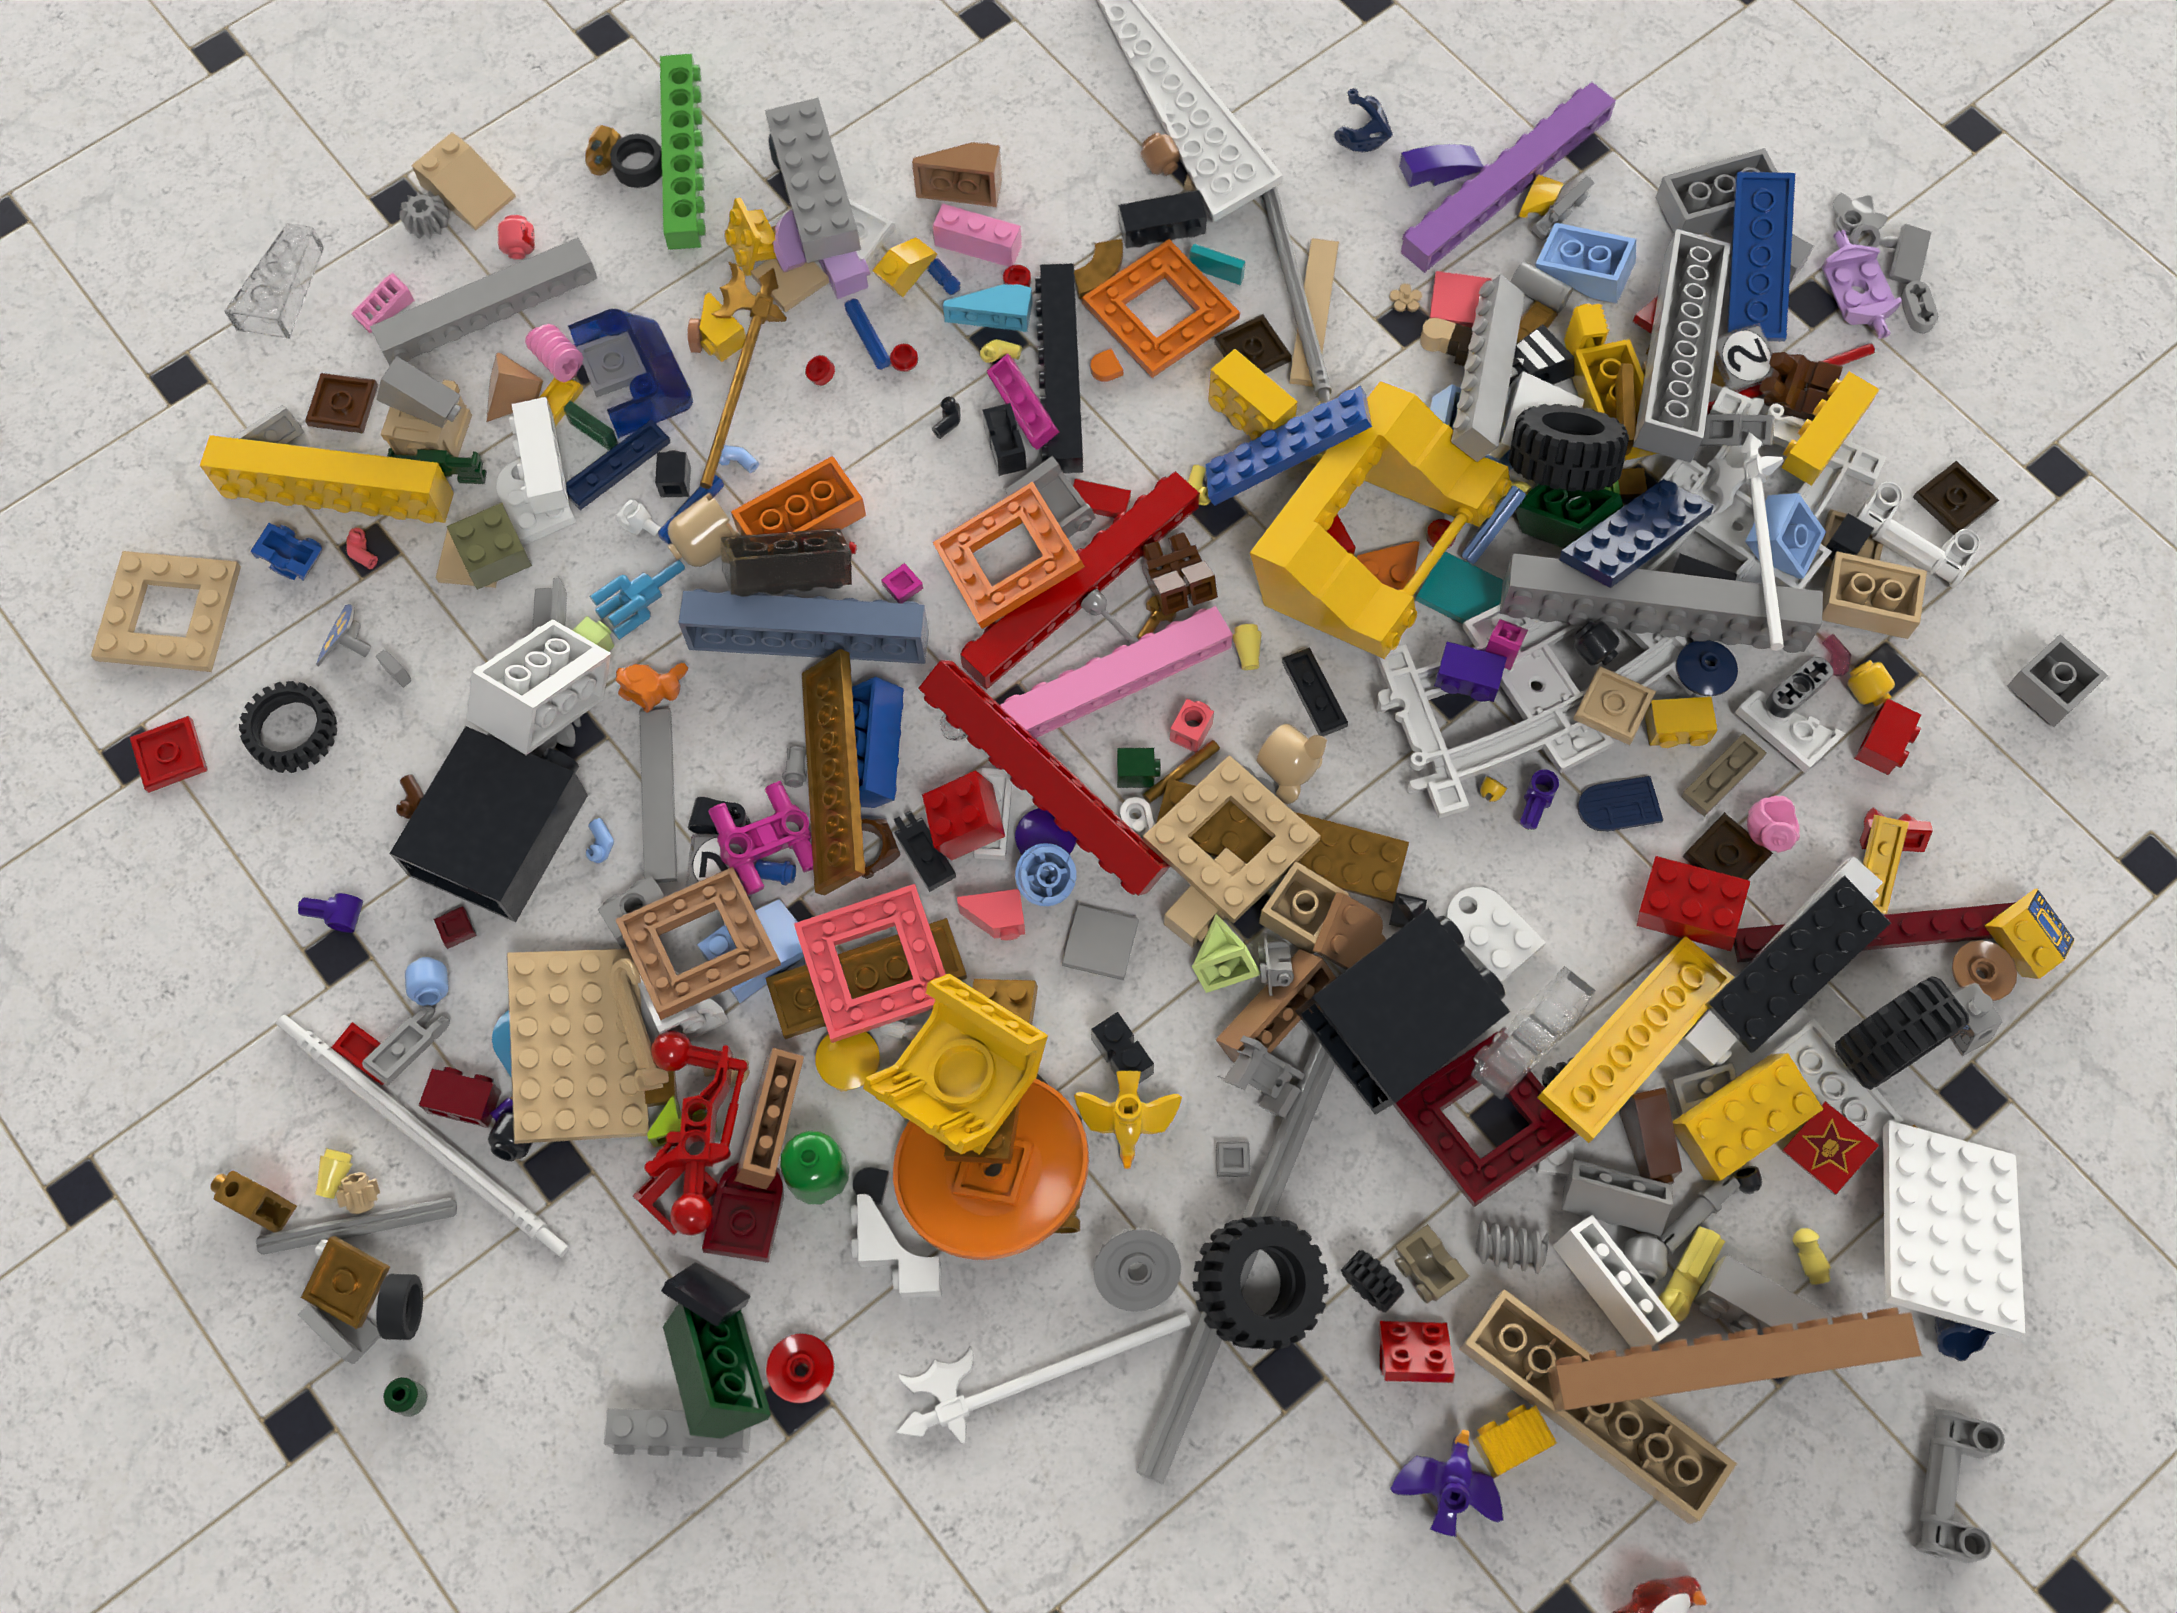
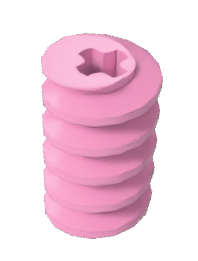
M546 324L535 328L526 336L525 343L527 348L532 351L557 380L567 382L576 376L583 363V355L555 325Z

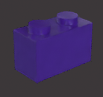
M1447 641L1434 687L1441 688L1444 692L1450 694L1461 693L1468 695L1476 701L1494 702L1507 657Z

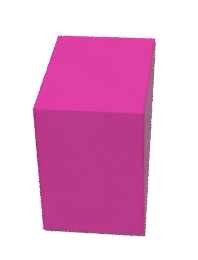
M1499 619L1491 634L1485 652L1507 657L1504 668L1511 671L1528 630Z

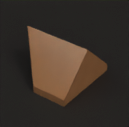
M496 353L490 376L486 422L513 413L512 404L538 399L543 383L541 378L502 353Z

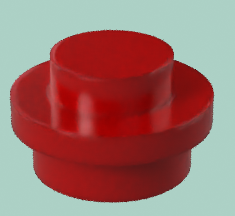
M899 344L890 354L891 365L898 371H910L918 364V353L909 344Z

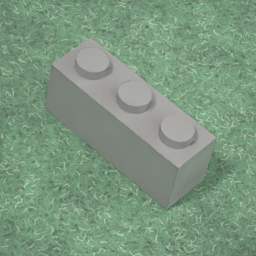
M1573 1159L1563 1189L1562 1210L1579 1216L1590 1217L1593 1215L1595 1219L1603 1220L1608 1224H1617L1636 1229L1641 1233H1651L1658 1236L1662 1235L1673 1205L1672 1185Z

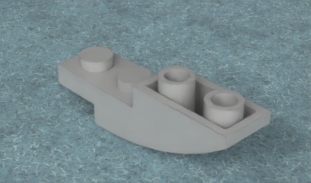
M1707 415L1704 437L1700 446H1743L1749 432L1763 442L1761 446H1773L1775 416Z

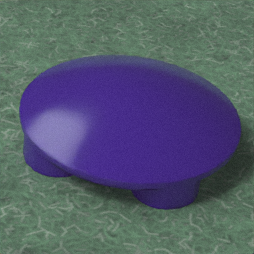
M1040 808L1024 815L1019 821L1015 832V841L1021 856L1029 848L1043 843L1057 845L1070 855L1076 845L1077 838L1070 831L1065 832L1054 823L1055 817L1047 810L1043 811Z

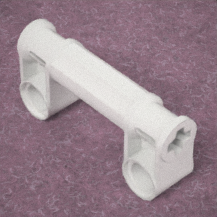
M1882 483L1866 499L1855 517L1874 527L1871 533L1872 539L1927 571V573L1931 575L1935 573L1948 581L1950 587L1955 588L1966 575L1969 565L1980 547L1978 535L1969 529L1959 530L1939 549L1892 520V516L1903 499V491L1896 483Z

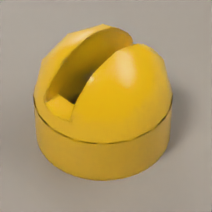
M1486 776L1480 786V794L1484 798L1489 792L1492 794L1489 802H1496L1502 798L1508 788L1495 779Z

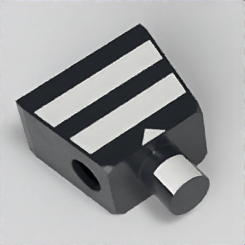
M1544 324L1516 344L1509 387L1523 371L1552 385L1575 376L1574 356Z

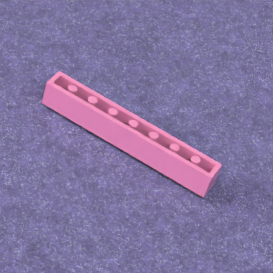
M1216 606L1208 610L1205 608L1200 609L1192 617L1182 622L1174 621L1158 633H1148L1134 644L1129 646L1122 645L1116 648L1110 655L1103 658H1093L1085 666L1075 671L1067 670L1049 683H1039L1025 694L1010 696L1000 706L1034 738H1037L1230 649L1233 634Z

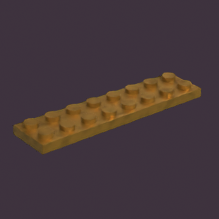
M842 649L837 650L802 673L815 893L824 896L865 874L850 652Z
M1168 779L1157 822L1196 786ZM1230 800L1190 837L1192 841L1209 855L1217 857L1227 848L1246 864L1273 839ZM1295 812L1321 835L1320 841L1298 863L1344 891L1394 903L1409 842Z

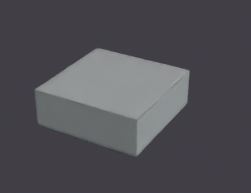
M383 649L375 656L382 667L403 688L411 682V677L404 667L387 650Z
M1216 1142L1217 1177H1250L1249 1142Z

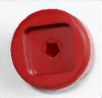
M1012 265L1004 271L1003 283L1030 287L1031 273L1025 266Z
M823 355L815 356L806 366V377L815 385H825L833 378L835 366L827 357Z
M1438 519L1429 525L1426 539L1430 546H1435L1451 524L1450 521ZM1455 539L1452 541L1448 548H1450L1454 544Z

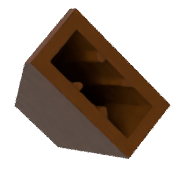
M1663 1087L1633 1094L1622 1109L1619 1110L1640 1177L1671 1185L1675 1183L1674 1179L1682 1172V1166L1666 1089Z

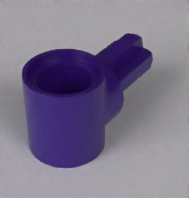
M1547 769L1538 770L1533 774L1524 795L1527 803L1520 819V825L1527 830H1535L1538 827L1544 809L1549 808L1559 787V779L1554 772ZM1536 785H1545L1549 791L1542 792L1536 787Z
M337 893L327 901L304 897L298 903V914L324 919L325 924L331 929L353 933L358 922L363 900L343 893Z

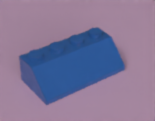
M878 677L871 678L852 687L861 807L876 808L895 801L897 791L896 780L899 764L898 755L901 737V718L904 706V688Z

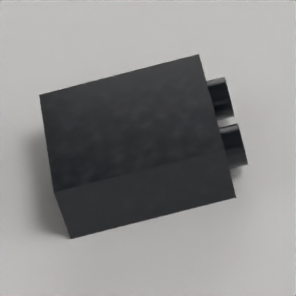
M465 726L389 854L408 876L517 922L588 797L575 774L579 765L571 757L551 748H547L541 758L531 753L525 755L490 733L486 735Z
M1429 908L1295 1010L1375 1115L1403 1098L1510 1012L1502 1001L1505 997V989L1498 977L1485 967L1476 969L1461 950L1465 945V940L1456 924L1445 916L1436 918Z

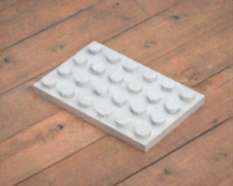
M1888 1120L1883 1126L1885 1302L2019 1339L2026 1332L2016 1155Z

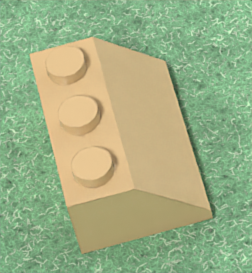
M1837 551L1823 590L1822 620L1909 639L1920 624L1927 571Z

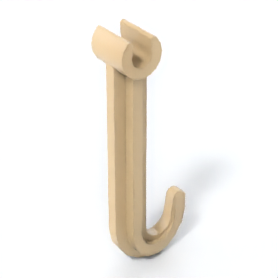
M620 959L611 968L610 985L637 1066L634 1083L639 1092L663 1088L662 1083L669 1082L668 1072L658 1068L652 1060V1046L635 994L629 982L630 978L632 984H638L641 982V978L635 963L631 959Z

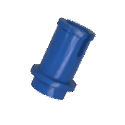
M761 859L757 860L755 868L761 879L779 881L784 886L788 883H794L796 865H791L790 861L777 863Z

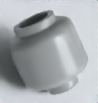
M1640 1233L1624 1244L1623 1254L1648 1286L1656 1285L1658 1281L1666 1276L1668 1249L1662 1241L1656 1239L1652 1234Z

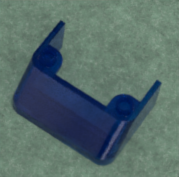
M608 309L568 325L576 347L608 335L617 336L628 332L644 365L646 373L635 377L630 383L629 388L633 399L607 409L618 439L635 432L651 419L658 423L683 413L692 406L693 396L658 322L654 319L619 309Z

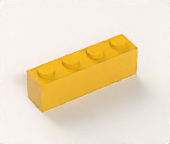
M1850 371L1842 381L1836 379L1827 393L1830 395V398L1827 401L1822 399L1812 414L1816 416L1814 420L1807 419L1798 432V435L1801 436L1798 441L1792 439L1786 447L1783 455L1787 458L1781 468L1812 486L1867 411L1880 389Z

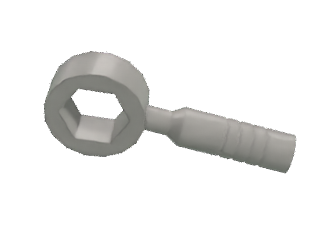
M1866 224L1855 227L1849 236V242L1852 245H1860L1858 237L1863 230H1868L1872 238L1868 244L1869 247L1877 248L1880 244L1886 248L1894 249L1897 247L1899 238L1891 236L1882 238L1875 226Z

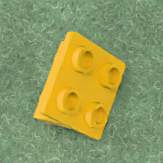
M741 197L735 198L733 208L729 212L730 220L728 229L725 230V241L728 246H731L735 254L736 263L742 268L746 274L745 276H751L750 271L753 270L755 261L777 258L773 246L775 234L762 209L747 211Z

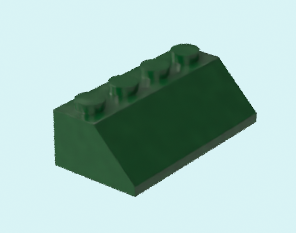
M678 1303L663 1325V1330L690 1436L722 1439L768 1420L771 1412L741 1310L719 1326H715Z

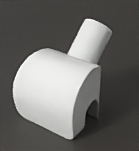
M630 499L616 516L617 522L625 530L634 534H639L644 529L656 537L661 529L659 525L650 520L652 516L641 502L638 503L633 499Z

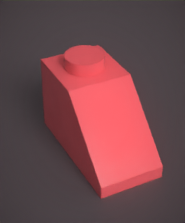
M1019 889L957 897L959 913L993 938L1014 940L1019 938V935L1025 934Z

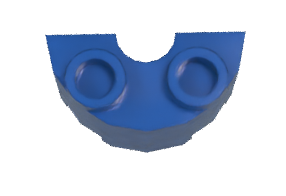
M268 523L250 552L256 559L261 558L271 563L269 569L291 580H295L299 576L304 581L322 553V545L311 538L303 539V541L294 538L296 534L290 528L284 525L277 527Z

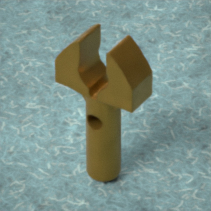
M1152 596L1146 605V609L1151 612V616L1136 637L1140 639L1148 633H1153L1161 621L1167 620L1172 623L1176 618V612L1164 616L1162 611L1159 612L1160 604L1156 596Z

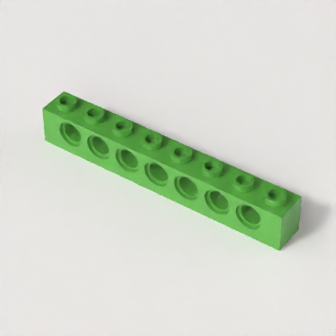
M692 53L660 56L663 233L668 250L701 248V236H706L704 219H701V213H705V203L703 196H700V191H704L703 174H699V169L704 168L702 151L699 152V147L703 146V136L701 129L698 130V125H701L703 120L701 108H698L697 103H702L701 88L697 86V82L701 81V70L699 64L695 65Z

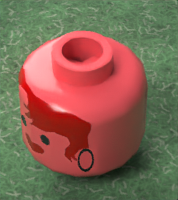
M520 215L505 217L498 225L499 249L511 259L525 258V255L530 254L535 249L534 226L525 217Z

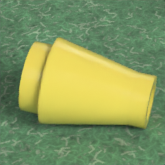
M1255 624L1239 625L1234 628L1235 634H1233L1232 638L1242 670L1258 669L1260 667L1259 655L1262 632L1258 631V625Z
M326 1148L324 1156L320 1155L315 1195L335 1199V1193L338 1191V1186L341 1185V1180L346 1177L353 1165L350 1163L351 1154Z

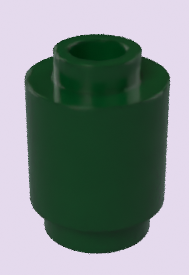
M400 1377L392 1380L387 1385L383 1399L389 1410L402 1416L410 1417L423 1410L427 1402V1393L421 1384L409 1378Z

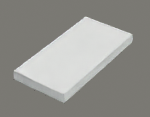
M1815 1019L1811 1020L1764 1057L1766 1058L1770 1054L1788 1053L1821 1105L1825 1101L1875 1142L1883 1137V1126L1888 1120L1901 1123L1904 1120L1876 1088L1870 1090L1862 1087L1835 1052L1834 1040Z

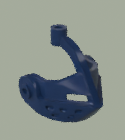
M1349 89V103L1361 106L1367 111L1372 120L1364 127L1356 130L1342 126L1335 131L1334 137L1340 145L1352 151L1369 152L1378 149L1393 136L1384 109L1375 97L1368 95L1363 98L1359 96L1358 89ZM1380 132L1379 136L1370 137V134Z

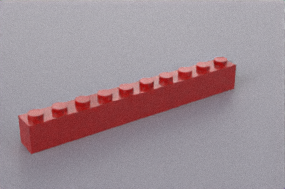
M1176 471L1169 477L1161 478L1149 494L1141 495L1129 511L1120 513L1109 528L1105 531H1099L1093 537L1089 545L1084 549L1076 550L1085 566L1084 568L1009 612L998 622L991 623L984 630L983 635L976 641L968 642L960 653L962 667L987 690L1082 608L1081 603L1089 593L1095 589L1101 592L1143 556V546L1162 540L1198 509L1200 492Z
M940 660L918 687L925 694L924 700L930 706L942 710L946 714V721L956 729L961 728L968 735L966 739L971 745L977 749L982 748L989 755L988 760L992 765L1000 770L1004 769L1011 776L1010 781L1017 788L1026 790L1033 796L1032 802L1038 808L1050 812L1055 817L1054 823L1065 832L1070 831L1077 838L1076 843L1081 849L1088 853L1092 852L1099 859L1098 864L1101 868L1110 874L1114 873L1121 879L1120 884L1128 893L1136 894L1137 896L1147 894L1171 867L953 661Z

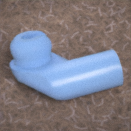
M724 445L719 464L727 466L730 460H734L749 473L754 472L758 468L759 462L743 447Z
M601 818L591 821L588 825L596 840L590 846L591 849L586 850L587 858L595 863L605 861L614 844L613 837Z

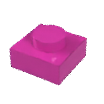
M905 563L881 579L884 588L898 603H904L923 589V583Z

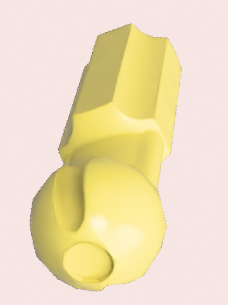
M1701 1226L1695 1230L1669 1283L1658 1297L1678 1323L1685 1320L1689 1315L1690 1306L1725 1243L1719 1234Z

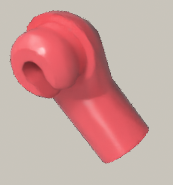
M360 528L351 529L346 539L348 556L366 568L373 569L378 562V557L367 551L365 532Z

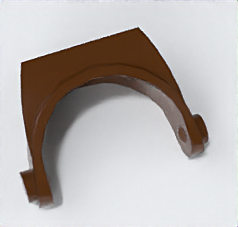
M861 819L862 831L874 833L883 843L878 859L865 868V874L862 875L865 879L873 877L874 873L887 867L901 855L886 819Z

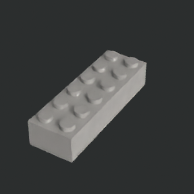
M819 97L765 110L769 131L806 262L810 263L861 250L857 226Z

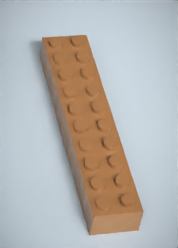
M1898 1307L1868 1312L1866 1313L1868 1319H1864L1863 1313L1842 1315L1841 1317L1832 1318L1833 1324L1830 1325L1827 1318L1797 1323V1330H1793L1792 1323L1763 1328V1335H1758L1757 1329L1737 1331L1728 1334L1729 1340L1725 1341L1722 1340L1721 1334L1693 1339L1694 1345L1687 1346L1686 1339L1658 1344L1659 1351H1652L1651 1345H1644L1625 1349V1356L1617 1357L1616 1350L1589 1355L1590 1361L1582 1362L1581 1355L1555 1360L1556 1366L1547 1369L1556 1412L1918 1357L1922 1356L1912 1313L1899 1314Z

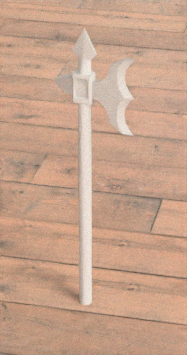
M1749 432L1740 451L1747 456V460L1744 461V467L1732 468L1726 459L1711 460L1706 465L1713 467L1716 471V479L1710 490L1718 494L1719 504L1713 514L1722 513L1733 503L1736 491L1743 484L1747 483L1750 486L1770 647L1772 650L1777 651L1781 650L1784 644L1763 483L1767 482L1766 476L1771 475L1782 464L1784 459L1773 456L1761 457L1758 449L1763 442Z
M1183 1313L968 1398H964V1395L957 1397V1388L963 1377L972 1372L974 1354L971 1346L965 1356L957 1362L948 1364L934 1359L929 1370L923 1375L912 1378L899 1374L902 1384L913 1394H931L939 1400L940 1404L934 1406L935 1411L924 1415L914 1411L896 1433L924 1437L927 1428L941 1424L942 1428L949 1426L951 1433L964 1444L966 1443L967 1430L965 1419L971 1417L970 1411L1191 1325L1187 1313Z

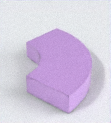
M791 209L776 224L775 241L773 242L777 260L784 272L801 267L806 263Z

